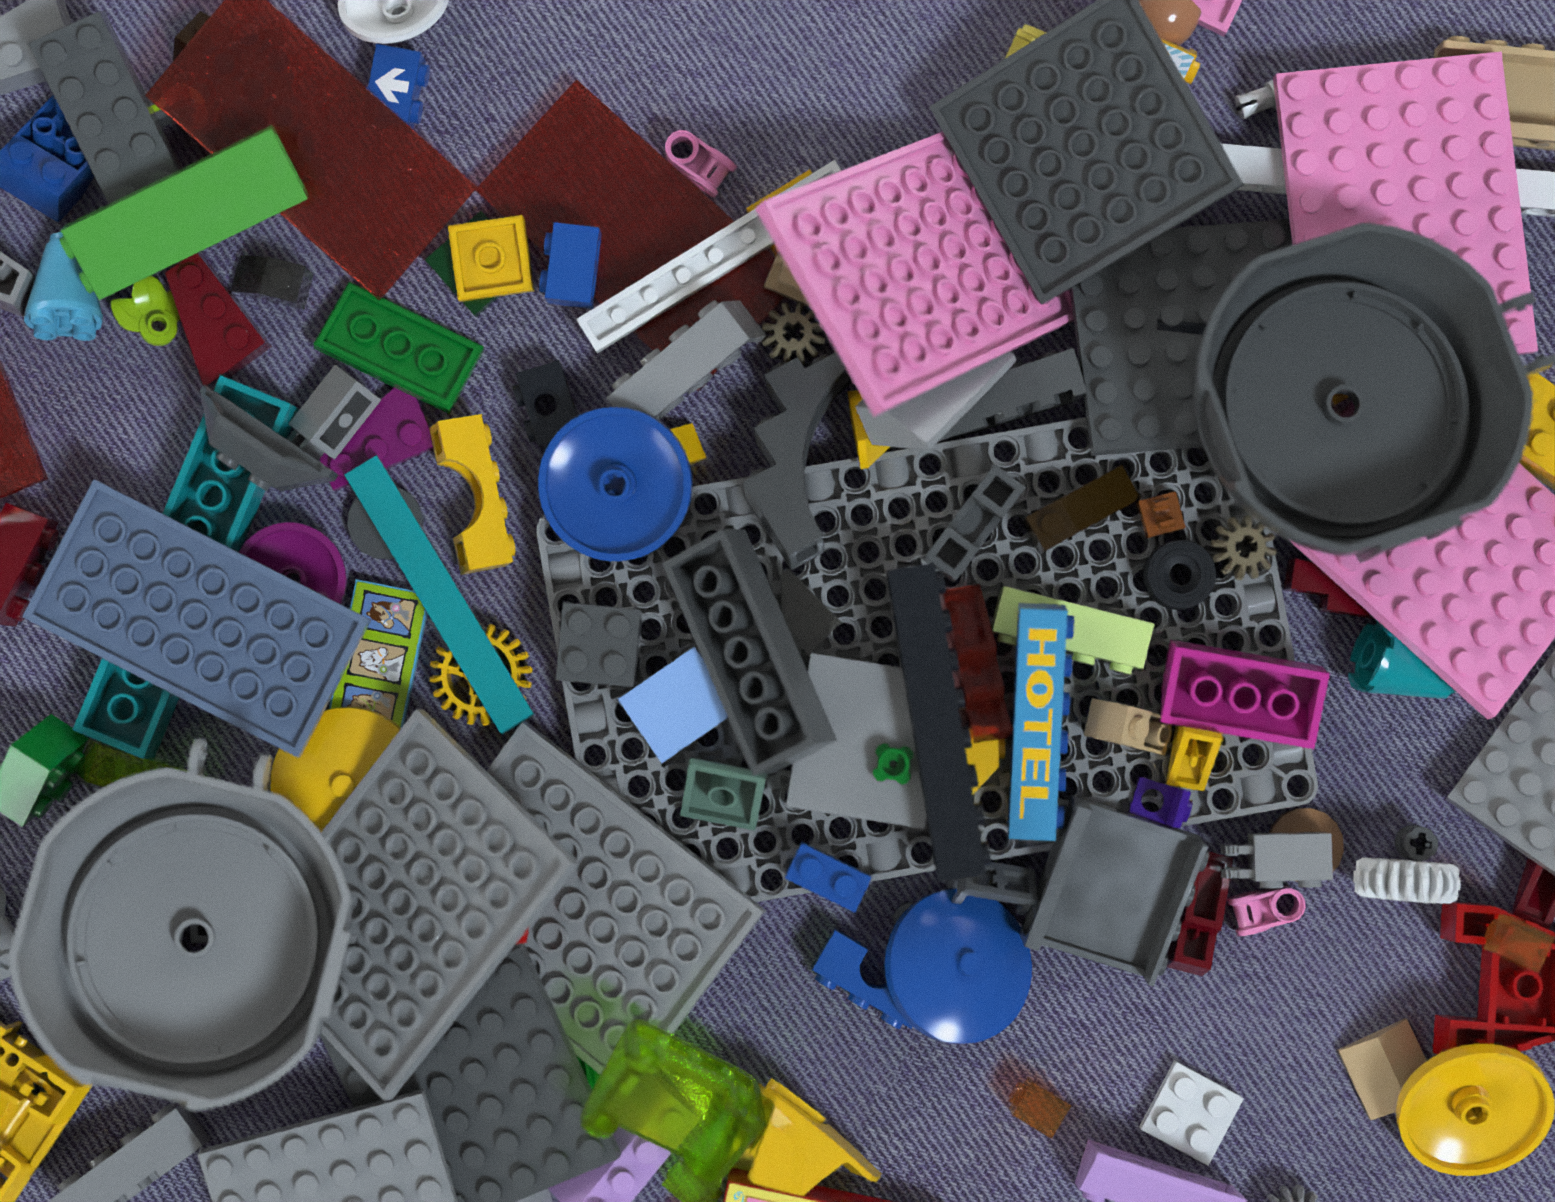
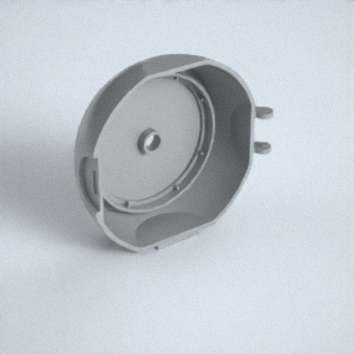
M196 738L192 745L188 760V772L164 768L124 778L96 791L59 820L39 846L8 955L13 989L20 1010L30 1030L42 1048L70 1076L85 1085L112 1087L151 1095L181 1104L186 1109L193 1111L227 1105L248 1097L282 1077L306 1056L314 1047L325 1019L337 1015L338 1006H334L332 1003L348 943L355 944L357 939L356 934L349 933L352 900L343 870L333 850L304 813L281 795L267 792L271 755L262 753L258 762L255 763L253 773H255L253 788L203 776L204 763L207 756V741L201 738ZM191 924L203 926L209 936L206 947L197 953L187 951L182 943V934Z

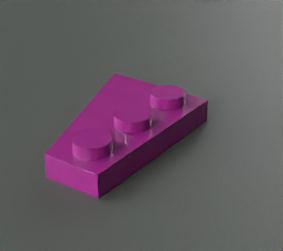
M393 388L381 399L335 460L324 452L319 459L320 462L338 474L335 481L329 482L333 491L349 486L350 484L344 474L376 455L380 458L384 467L388 469L434 449L429 430L430 426L417 398Z

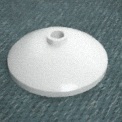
M338 0V13L344 27L355 37L372 43L392 44L412 39L428 30L442 16L449 0Z

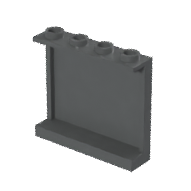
M1071 794L1064 813L1063 829H1058L1056 841L1053 842L1036 887L1038 902L1032 905L1026 913L1019 932L1024 947L1039 951L1041 945L1143 976L1147 984L1154 987L1157 976H1162L1166 970L1168 955L1166 953L1171 941H1176L1180 934L1182 926L1180 918L1184 907H1189L1193 901L1195 894V885L1193 884L1197 874L1202 872L1207 865L1209 858L1208 846L1200 835Z

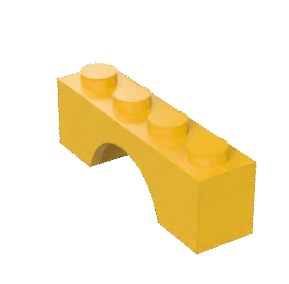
M482 414L437 421L429 428L437 465L448 467L462 475L471 487L474 496L475 506L469 525L453 538L460 575L505 567L513 563L512 556H515V543L512 535L507 534L504 519H507L508 515L507 505L504 498L499 497L496 484L499 482L500 474L496 461L491 460L489 446L492 443L490 428L487 423H483Z

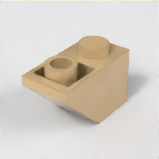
M1092 698L1083 736L1165 755L1167 745L1171 739L1172 724L1160 722V714Z

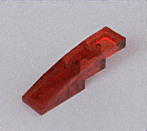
M980 584L946 589V594H942L945 609H949L951 616L952 632H949L952 648L955 647L959 665L957 674L960 686L963 689L965 710L973 743L1012 737L1013 729L1004 699L1005 688L996 658L997 647Z

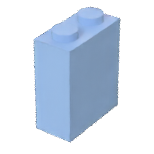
M693 647L618 699L661 763H664L728 719L701 653L698 652L696 647Z

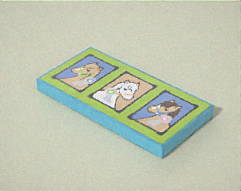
M356 579L350 609L371 619V622L331 697L329 709L337 707L369 709L386 716L402 728L406 721L428 613L413 590Z

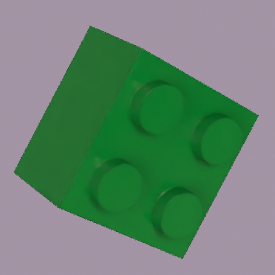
M50 714L11 744L0 767V813L22 827L34 817L41 819L55 800L61 802L71 790L73 783L69 779L72 774L79 770L86 759L83 750L89 738L73 731L71 726Z

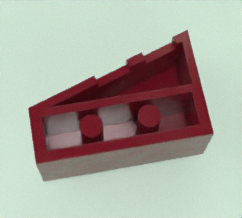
M198 252L183 259L165 273L203 385L205 384L214 390L220 375L229 379L272 347L202 254Z
M5 503L0 512V625L16 627L18 621L22 622L25 619L22 616L30 602L27 599L32 587H36L43 577L45 567L42 565L47 551H51L57 542L59 531L56 528L59 522L10 503Z

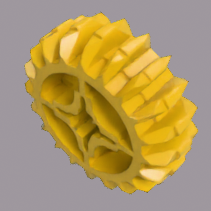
M489 624L486 629V635L492 645L498 647L508 658L511 666V676L518 688L520 686L531 688L532 682L521 680V675L532 673L533 668L531 666H520V661L528 659L529 653L525 651L516 655L514 652L520 647L522 642L519 639H515L509 645L505 642L509 638L510 632L504 629L496 638V626ZM438 646L436 652L445 657L443 663L431 661L430 666L441 669V675H433L429 679L431 683L442 682L443 685L442 688L436 689L433 692L434 697L448 696V699L442 703L441 708L448 710L455 704L457 708L453 712L452 717L459 720L466 711L468 712L467 724L474 725L477 714H480L482 725H489L490 716L484 706L480 707L481 701L459 664L454 663L456 659L450 650L448 651ZM452 674L464 677L470 685L469 695H471L469 703L457 694L452 683Z

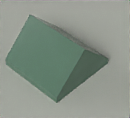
M691 757L680 816L755 831L767 773L753 776L749 768Z

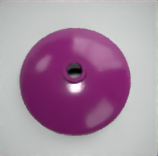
M294 522L273 524L253 534L239 550V553L288 578L293 574H297L300 577V584L339 604L342 603L347 585L346 568L342 555L335 544L317 529Z

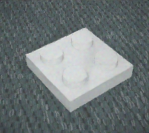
M1174 1060L1139 1128L1209 1166L1244 1098Z

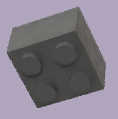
M563 603L556 680L635 688L643 611Z

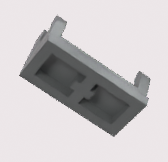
M991 862V864L985 865V875L948 881L949 889H957L956 894L953 895L951 900L952 903L961 904L968 895L1020 904L1017 906L1015 913L1025 915L1031 906L1038 902L1035 870L1030 868Z

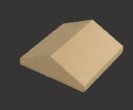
M1406 1018L1337 1050L1370 1120L1396 1112L1397 1099L1403 1085L1410 1075L1427 1061Z

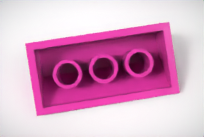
M1170 639L1162 680L1160 722L1314 749L1330 673L1320 665Z

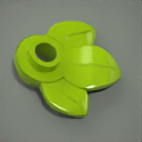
M152 275L134 283L132 298H119L111 301V311L118 324L127 331L140 333L147 343L153 346H164L175 338L178 329L177 323L181 319L171 290L166 292L161 282ZM154 321H161L166 328L163 331H155L151 324Z

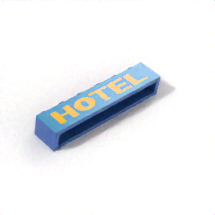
M1018 603L1007 820L1009 839L1056 841V829H1063L1064 806H1057L1058 791L1065 792L1066 768H1059L1060 753L1067 754L1068 730H1061L1062 715L1069 716L1070 692H1063L1064 677H1071L1072 654H1065L1066 639H1073L1074 615H1067L1068 610L1064 604Z

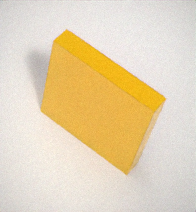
M523 215L448 226L459 302L534 292Z

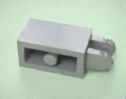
M334 365L289 422V425L294 430L287 440L316 460H319L324 452L335 460L381 399L337 365Z
M1247 833L1248 844L1221 845V854L1226 856L1248 854V868L1227 867L1226 869H1221V878H1249L1253 881H1260V888H1283V881H1298V887L1313 888L1322 887L1321 880H1333L1331 833Z

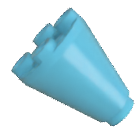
M61 232L53 233L50 235V240L46 243L25 309L24 322L29 328L34 330L33 336L40 340H53L57 336H73V338L80 341L93 340L96 338V331L101 328L103 323V315L98 297L95 292L89 294L79 277V273L83 270L77 259H70L63 250L59 238L63 237V234Z

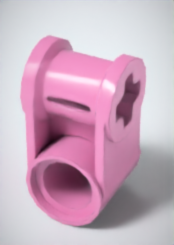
M686 130L673 132L665 143L667 163L710 197L715 198L718 195L717 188L729 172H734L737 168L735 163L723 153L708 146ZM680 142L688 144L692 148V154L685 159L675 157L671 151L675 144Z
M1283 885V888L1250 891L1227 898L1228 905L1233 906L1238 928L1235 930L1237 936L1252 935L1268 930L1271 927L1294 922L1300 919L1306 908L1302 894L1286 885ZM1283 894H1291L1294 898L1293 909L1288 913H1279L1276 907L1278 898Z

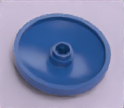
M606 407L579 415L556 433L542 457L538 475V491L543 512L550 526L571 548L598 560L627 561L653 552L675 534L689 510L693 491V479L687 454L681 442L666 425L653 416L639 410L625 407Z
M948 889L929 894L917 900L897 920L886 947V981L895 1006L906 1021L920 1033L931 1039L949 1044L975 1043L997 1035L1007 1028L1020 1013L1031 985V953L1029 948L1024 947L1019 935L1021 926L1010 911L1001 903L992 899L968 895L961 904L952 903V897L956 894L957 889Z

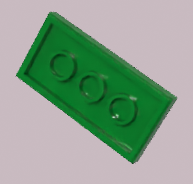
M348 282L313 344L314 349L448 414L452 411L484 352V346L351 282Z

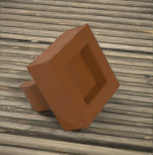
M1176 491L1136 502L1146 539L1185 529Z

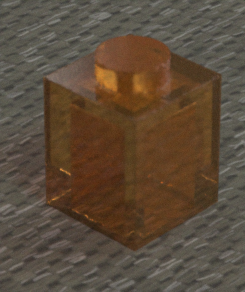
M1499 914L1498 918L1494 919L1487 928L1485 934L1487 942L1484 949L1523 969L1539 973L1555 937L1515 917Z
M1027 1077L1024 1084L1018 1082L1008 1098V1102L1011 1103L1009 1110L1013 1116L1051 1139L1071 1108V1104L1065 1098L1030 1077Z

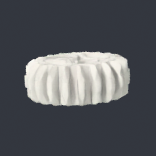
M1364 857L1356 861L1353 882H1355V892L1363 897L1450 904L1458 900L1461 878H1459V868L1454 864Z

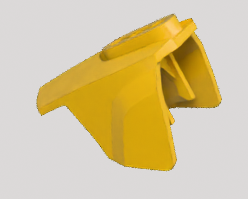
M771 1078L765 1087L759 1084L754 1090L760 1100L752 1111L729 1162V1169L732 1167L750 1171L749 1180L752 1183L799 1196L805 1195L817 1183L841 1165L851 1173L865 1177L869 1181L876 1182L882 1175L881 1172L832 1126L824 1124L823 1122L826 1119L779 1082Z

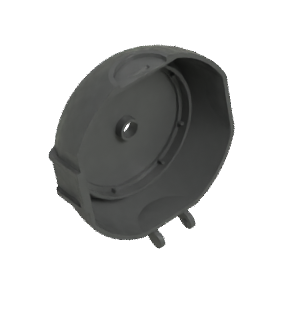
M1360 223L1258 256L1236 276L1220 298L1208 320L1196 358L1193 385L1194 409L1200 436L1212 467L1236 502L1254 519L1272 532L1308 549L1345 557L1356 556L1360 563L1369 561L1389 549L1425 537L1427 540H1431L1462 525L1461 519L1490 507L1509 483L1522 457L1531 425L1533 391L1527 377L1555 366V354L1546 357L1545 355L1535 358L1536 361L1523 366L1504 318L1507 314L1514 311H1523L1527 309L1526 306L1532 305L1536 301L1533 292L1516 296L1499 304L1489 282L1474 267L1453 251L1417 233L1393 226L1373 223ZM1341 393L1351 398L1355 409L1352 417H1340L1334 412L1331 405L1334 394Z

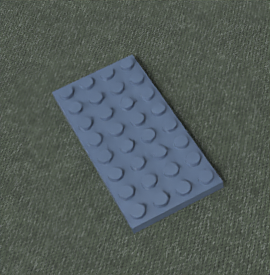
M95 479L91 483L22 616L32 623L297 758L302 756L371 622V619Z

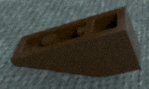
M1121 465L1027 516L1022 520V523L1041 554L1140 499V496Z

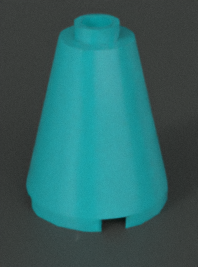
M1376 620L1377 623L1375 625L1368 623L1357 637L1349 660L1356 663L1355 674L1348 672V679L1352 688L1364 693L1445 699L1450 694L1456 692L1379 621Z

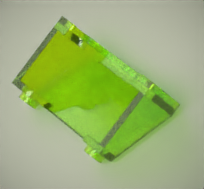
M641 1019L631 1020L621 1033L580 1115L581 1128L585 1129L593 1137L610 1138L617 1131V1128L620 1127L678 1155L685 1179L694 1185H702L712 1191L716 1189L766 1125L760 1087L749 1073Z

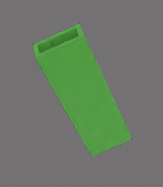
M271 125L66 224L61 230L63 237L59 238L66 255L70 259L76 258L83 271L79 273V277L89 294L95 292L98 299L101 300L307 200L309 194L274 126Z

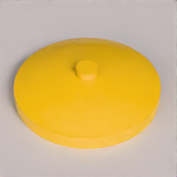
M360 707L327 709L324 711L301 757L297 758L280 748L278 749L271 771V793L279 794L305 814L321 833L401 728L386 716Z
M1471 1044L1452 1048L1432 1057L1410 1075L1397 1099L1396 1122L1406 1148L1425 1166L1450 1175L1478 1176L1508 1168L1532 1153L1543 1141L1551 1127L1555 1103L1553 1092L1545 1074L1531 1058L1515 1049L1501 1045Z

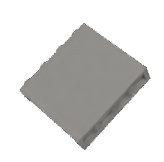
M811 653L807 672L837 741L792 763L786 807L924 829L927 817L902 668ZM880 744H888L890 748L900 749L903 746H908L912 749L914 757L909 762L908 771L911 774V779L908 783L901 785L896 780L889 779L879 782L874 778L873 770L877 767L878 761L875 750ZM895 760L890 761V767L895 768L897 762Z

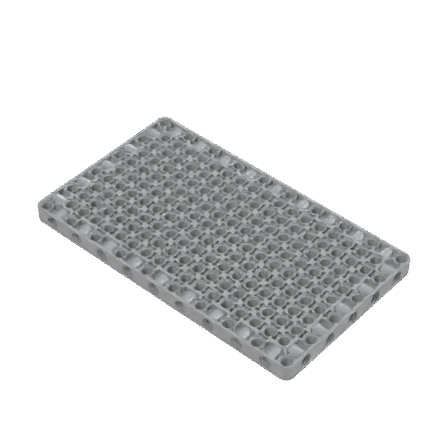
M1086 417L937 443L930 450L908 448L886 452L867 469H860L858 457L806 466L805 492L813 518L817 514L828 513L835 521V526L831 531L827 533L821 532L824 550H835L841 556V565L834 570L825 569L821 565L820 554L804 563V571L800 575L791 577L784 572L782 568L783 556L746 499L743 482L748 477L693 486L692 498L686 517L679 529L668 540H682L687 550L701 542L707 533H717L722 529H742L746 526L756 527L760 531L761 537L752 546L759 562L767 569L766 578L795 644L796 636L803 630H810L817 636L818 644L814 650L805 652L797 647L806 669H808L811 653L877 664L882 655L891 654L897 659L898 667L902 668L886 572L888 570L927 564L922 559L934 545L932 542L934 532L947 528L965 504L963 499L964 489L967 487L977 488L994 465H997L1025 486L1024 491L990 533L988 541L982 544L979 551L961 573L958 584L952 588L946 587V594H940L942 610L947 609L951 604H958L966 612L964 622L960 625L952 624V632L946 633L948 648H953L958 641H965L970 644L973 650L971 659L965 663L958 661L959 671H953L955 687L960 686L961 682L966 678L974 679L979 685V693L974 699L967 700L964 698L965 709L959 710L961 726L966 725L970 717L978 715L984 719L986 728H998V736H1004L1005 759H999L998 769L973 794L974 803L980 802L981 795L989 790L995 791L999 797V805L994 811L985 812L983 810L985 825L978 826L981 842L986 841V837L992 829L1001 828L1005 832L1006 842L1001 848L991 849L989 847L991 860L1051 850L1054 842L1008 838L1007 820L1012 731L1005 726L1004 715L1008 710L1013 709L1014 690L1010 693L1001 692L997 686V678L1004 671L1010 672L1015 676L1016 646L1010 645L1008 652L1003 656H998L991 651L990 641L996 635L990 632L993 618L988 617L983 610V604L987 598L994 597L998 599L1001 587L1006 586L1022 591H1033L1038 595L1060 600L1058 597L1059 588L1063 584H1069L1077 592L1074 604L1140 620V614L1145 608H1150L1157 614L1158 622L1153 628L1149 648L1156 645L1163 650L1164 661L1160 666L1155 667L1151 665L1146 656L1144 668H1133L1130 675L1109 670V662L1095 659L1094 665H1090V674L1086 679L1079 680L1073 673H1071V677H1064L1063 692H1070L1069 716L1062 715L1061 730H1068V749L1066 756L1060 760L1059 768H1066V777L1074 785L1072 795L1125 812L1129 811L1136 785L1130 779L1131 769L1137 764H1142L1148 771L1147 779L1166 784L1167 766L1170 760L1173 740L1168 743L1165 755L1129 748L1104 741V747L1100 753L1096 755L1090 754L1085 746L1087 736H1083L1087 717L1083 716L1079 711V702L1084 696L1088 695L1095 699L1116 703L1117 694L1121 690L1127 689L1134 696L1132 707L1160 714L1161 703L1155 700L1154 689L1163 680L1170 639L1183 642L1195 639L1200 645L1223 648L1222 638L1227 632H1231L1238 639L1236 651L1295 661L1276 555L1263 556L1270 562L1271 567L1268 570L1260 568L1258 570L1259 577L1251 579L1245 571L1243 580H1235L1234 568L1220 579L1216 578L1210 595L1202 603L1193 607L1195 610L1194 618L1189 623H1186L1178 617L1177 610L1159 605L1150 597L1147 591L1141 592L1134 587L1133 577L1135 573L1144 571L1145 563L1150 554L1156 548L1165 544L1164 534L1146 539L1138 506L1134 517H1127L1119 510L1041 554L1027 530L1025 535L1021 537H1015L1009 533L1007 522L1010 518L1019 517L1023 520L1027 516L1082 487L1075 478L1077 468L1086 467L1090 469L1095 480L1112 471V466L1117 460L1126 462L1130 467L1129 478L1140 496V499L1135 502L1155 497L1160 491H1167L1169 493L1176 491L1185 524V529L1178 530L1181 540L1197 543L1211 557L1221 553V549L1210 547V541L1206 540L1201 534L1202 524L1205 521H1210L1216 527L1221 525L1229 529L1227 522L1229 518L1235 517L1241 525L1243 517L1250 515L1224 487L1212 467L1204 447H1195L1200 449L1204 455V463L1201 467H1196L1188 461L1187 452L1189 448L1091 456ZM1079 430L1085 434L1087 438L1085 448L1076 449L1070 445L1068 441L1070 431ZM999 443L1009 445L1013 451L1012 460L1009 462L998 461L994 456L995 445ZM1153 454H1160L1166 459V472L1157 473L1151 468L1150 458ZM925 456L935 458L939 464L938 473L934 475L923 474L919 468V460ZM852 469L861 471L865 476V484L858 489L848 487L844 481V475L847 471ZM1050 474L1055 478L1057 487L1054 492L1046 493L1039 488V475ZM1203 484L1210 489L1211 499L1208 504H1202L1196 500L1194 496L1196 485ZM932 493L942 495L946 501L944 511L939 513L930 511L925 504L926 497ZM709 495L716 500L717 507L713 513L702 515L696 511L695 503L701 496ZM893 500L904 501L909 508L908 516L904 519L893 518L888 511L889 503ZM864 506L870 510L872 520L868 525L859 526L852 521L851 511L855 507ZM545 515L540 518L536 533L557 655L562 619L560 610L562 599L566 596L574 595L578 598L580 604L598 606V594L604 589H612L616 592L617 603L614 607L643 611L642 624L649 619H654L661 625V634L657 639L648 641L642 635L640 636L636 686L651 677L647 671V664L651 658L661 656L667 661V664H670L693 647L699 650L692 633L684 634L678 628V620L683 611L676 595L671 590V583L662 563L671 559L665 554L666 543L649 553L647 561L640 566H634L628 560L611 561L606 571L595 572L591 567L592 557L576 551L563 540L558 542L551 541L547 536V529L550 524ZM1252 517L1253 528L1258 521ZM1265 527L1261 532L1262 536L1271 533V530ZM1130 534H1136L1143 539L1144 549L1140 554H1133L1127 549L1126 540ZM1218 535L1217 538L1215 539V540H1217V539H1218V540H1223L1219 535ZM902 536L911 538L915 543V552L909 557H903L896 552L895 542ZM1246 539L1235 544V550H1241L1239 554L1241 557L1251 552L1250 544L1245 545ZM1273 540L1266 542V547L1274 548ZM1092 541H1100L1106 546L1107 555L1103 561H1096L1090 556L1089 546ZM864 543L873 544L878 550V559L873 563L862 562L857 555L858 547ZM1056 547H1062L1069 552L1070 562L1065 568H1060L1052 562L1051 554ZM1018 554H1026L1032 559L1033 569L1029 574H1021L1015 569L1014 559ZM988 560L995 565L996 575L993 580L984 581L977 575L976 567L980 561ZM1175 564V565H1181V566H1183V567L1187 570L1188 579H1187V581H1186V583H1185V584H1187V582H1188L1189 579H1190V572H1189L1188 568H1187L1186 566L1182 565V564ZM1169 571V579H1170V581H1171L1174 585H1176V586H1184V585L1175 584V583L1172 581V579H1171L1170 571ZM1100 578H1107L1113 583L1114 592L1110 598H1102L1097 594L1096 583ZM877 580L884 585L885 595L881 600L872 601L866 597L864 586L868 581ZM643 582L652 584L655 589L653 599L647 603L638 602L634 596L636 586ZM841 587L845 589L848 594V601L844 606L833 607L828 603L827 592L830 588ZM803 593L807 595L811 601L810 610L804 614L794 613L789 606V600L794 594ZM1219 595H1224L1231 601L1232 609L1227 616L1220 615L1215 609V601ZM877 617L888 619L892 625V631L886 638H878L871 631V623ZM839 624H848L855 632L854 640L848 645H841L834 639L833 631ZM1264 626L1271 627L1275 632V641L1270 647L1263 645L1259 639V632ZM562 681L576 761L639 811L653 815L657 825L681 844L697 846L701 852V859L755 902L811 893V891L785 879V873L799 847V844L795 843L791 837L793 828L799 824L809 825L813 829V838L808 843L809 845L837 859L844 855L853 856L857 860V868L871 875L872 879L870 882L935 871L933 853L925 862H916L911 856L912 847L916 843L927 842L931 846L927 821H925L924 829L888 823L884 830L874 832L868 828L866 819L786 807L785 793L789 788L791 770L781 769L766 775L763 794L768 797L770 806L765 813L758 815L755 831L694 819L693 824L689 827L678 826L673 820V813L676 808L682 806L684 789L674 790L670 788L666 781L667 774L674 768L681 769L687 774L691 757L741 767V762L745 756L729 719L715 727L718 730L719 738L714 745L704 746L697 739L664 763H661L634 722H623L616 714L617 706L620 703L618 699L634 687L592 684L588 690L579 691L574 687L573 682ZM1224 733L1218 750L1222 758V765L1217 771L1210 773L1205 790L1198 791L1172 786L1191 791L1189 800L1193 801L1191 813L1187 822H1182L1181 827L1304 805L1315 798L1318 791L1312 749ZM629 738L639 739L644 747L642 755L636 760L627 758L623 752L624 742ZM593 744L602 746L606 752V759L600 766H593L586 759V751ZM1253 744L1258 748L1259 758L1255 764L1250 766L1243 760V750L1247 745ZM1103 770L1109 774L1111 784L1106 791L1098 792L1093 787L1092 779L1097 772ZM642 775L649 780L650 790L646 796L638 797L630 791L629 783L634 776ZM1294 775L1299 776L1303 782V789L1296 796H1292L1287 789L1288 780ZM1223 788L1229 795V802L1223 809L1218 810L1212 803V796L1216 790ZM1149 789L1142 795L1141 803L1150 802L1155 811H1157L1163 805V796L1158 790ZM1071 795L1065 799L1058 797L1057 806H1064V813ZM843 817L850 822L851 830L846 837L835 838L830 834L829 825L833 819ZM761 831L772 832L776 838L775 847L767 852L758 850L754 844L756 834ZM730 837L737 842L739 851L734 857L724 858L718 853L717 843L722 838ZM769 868L777 869L783 876L781 885L775 889H768L761 882L762 873Z

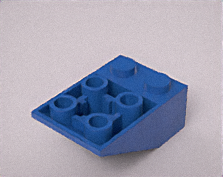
M54 95L0 150V188L58 223L81 199L95 177Z

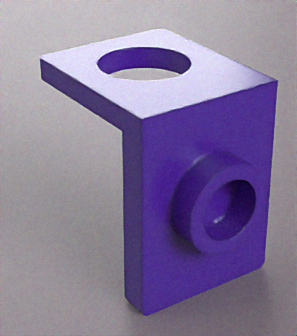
M1139 777L1128 812L1180 829L1182 822L1186 823L1193 805V801L1189 800L1191 791ZM1149 789H1156L1163 796V805L1155 812L1147 811L1141 803L1142 795Z

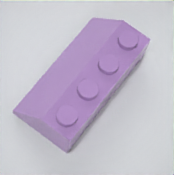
M647 1069L629 1094L625 1095L619 1089H616L601 1108L622 1153L619 1159L548 1189L559 1202H632L699 1120L698 1108Z
M1089 1139L1075 1180L1077 1188L1083 1191L1082 1197L1093 1202H1104L1105 1199L1115 1202H1247V1199L1233 1185Z

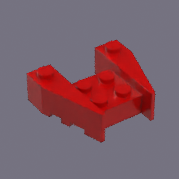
M1458 901L1450 904L1442 903L1440 939L1457 943L1482 944L1478 1015L1477 1017L1435 1014L1433 1053L1438 1055L1452 1048L1471 1044H1495L1522 1052L1530 1050L1534 1046L1555 1042V932L1495 906Z

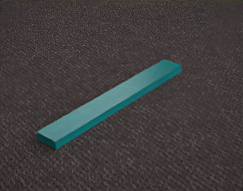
M376 455L344 474L500 734L507 732L535 715L380 458Z

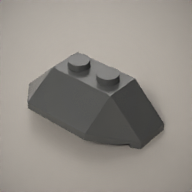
M205 384L201 388L200 394L209 443L219 450L216 458L234 470L241 465L250 471L251 474L248 480L263 490L268 491L272 486L279 491H286L333 482L338 477L336 472Z

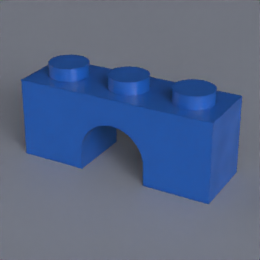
M834 927L811 966L812 970L817 973L814 979L831 990H834L838 985L850 992L847 999L865 1010L868 1009L869 1005H872L883 1013L880 1018L891 1026L900 1030L904 1024L911 1029L913 1026L906 1021L895 1006L887 982L881 985H874L864 980L861 976L860 964L868 951L867 946Z

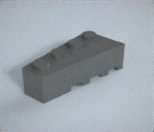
M1074 348L1060 353L1052 351L1036 357V361L1022 365V362L1015 363L937 443L948 442L1079 401L1087 393V389Z

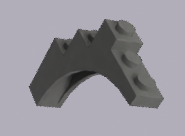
M837 352L829 356L823 355L816 358L807 368L803 367L798 357L789 362H780L773 366L769 373L764 375L767 393L780 414H772L765 417L754 428L756 445L767 460L770 468H760L754 471L743 482L747 501L791 570L825 552L823 536L810 512L805 492V467L809 446L821 418L834 399L853 381Z

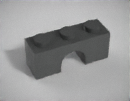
M994 465L922 560L927 564L934 563L936 571H943L945 578L952 583L955 582L1026 487L997 465Z

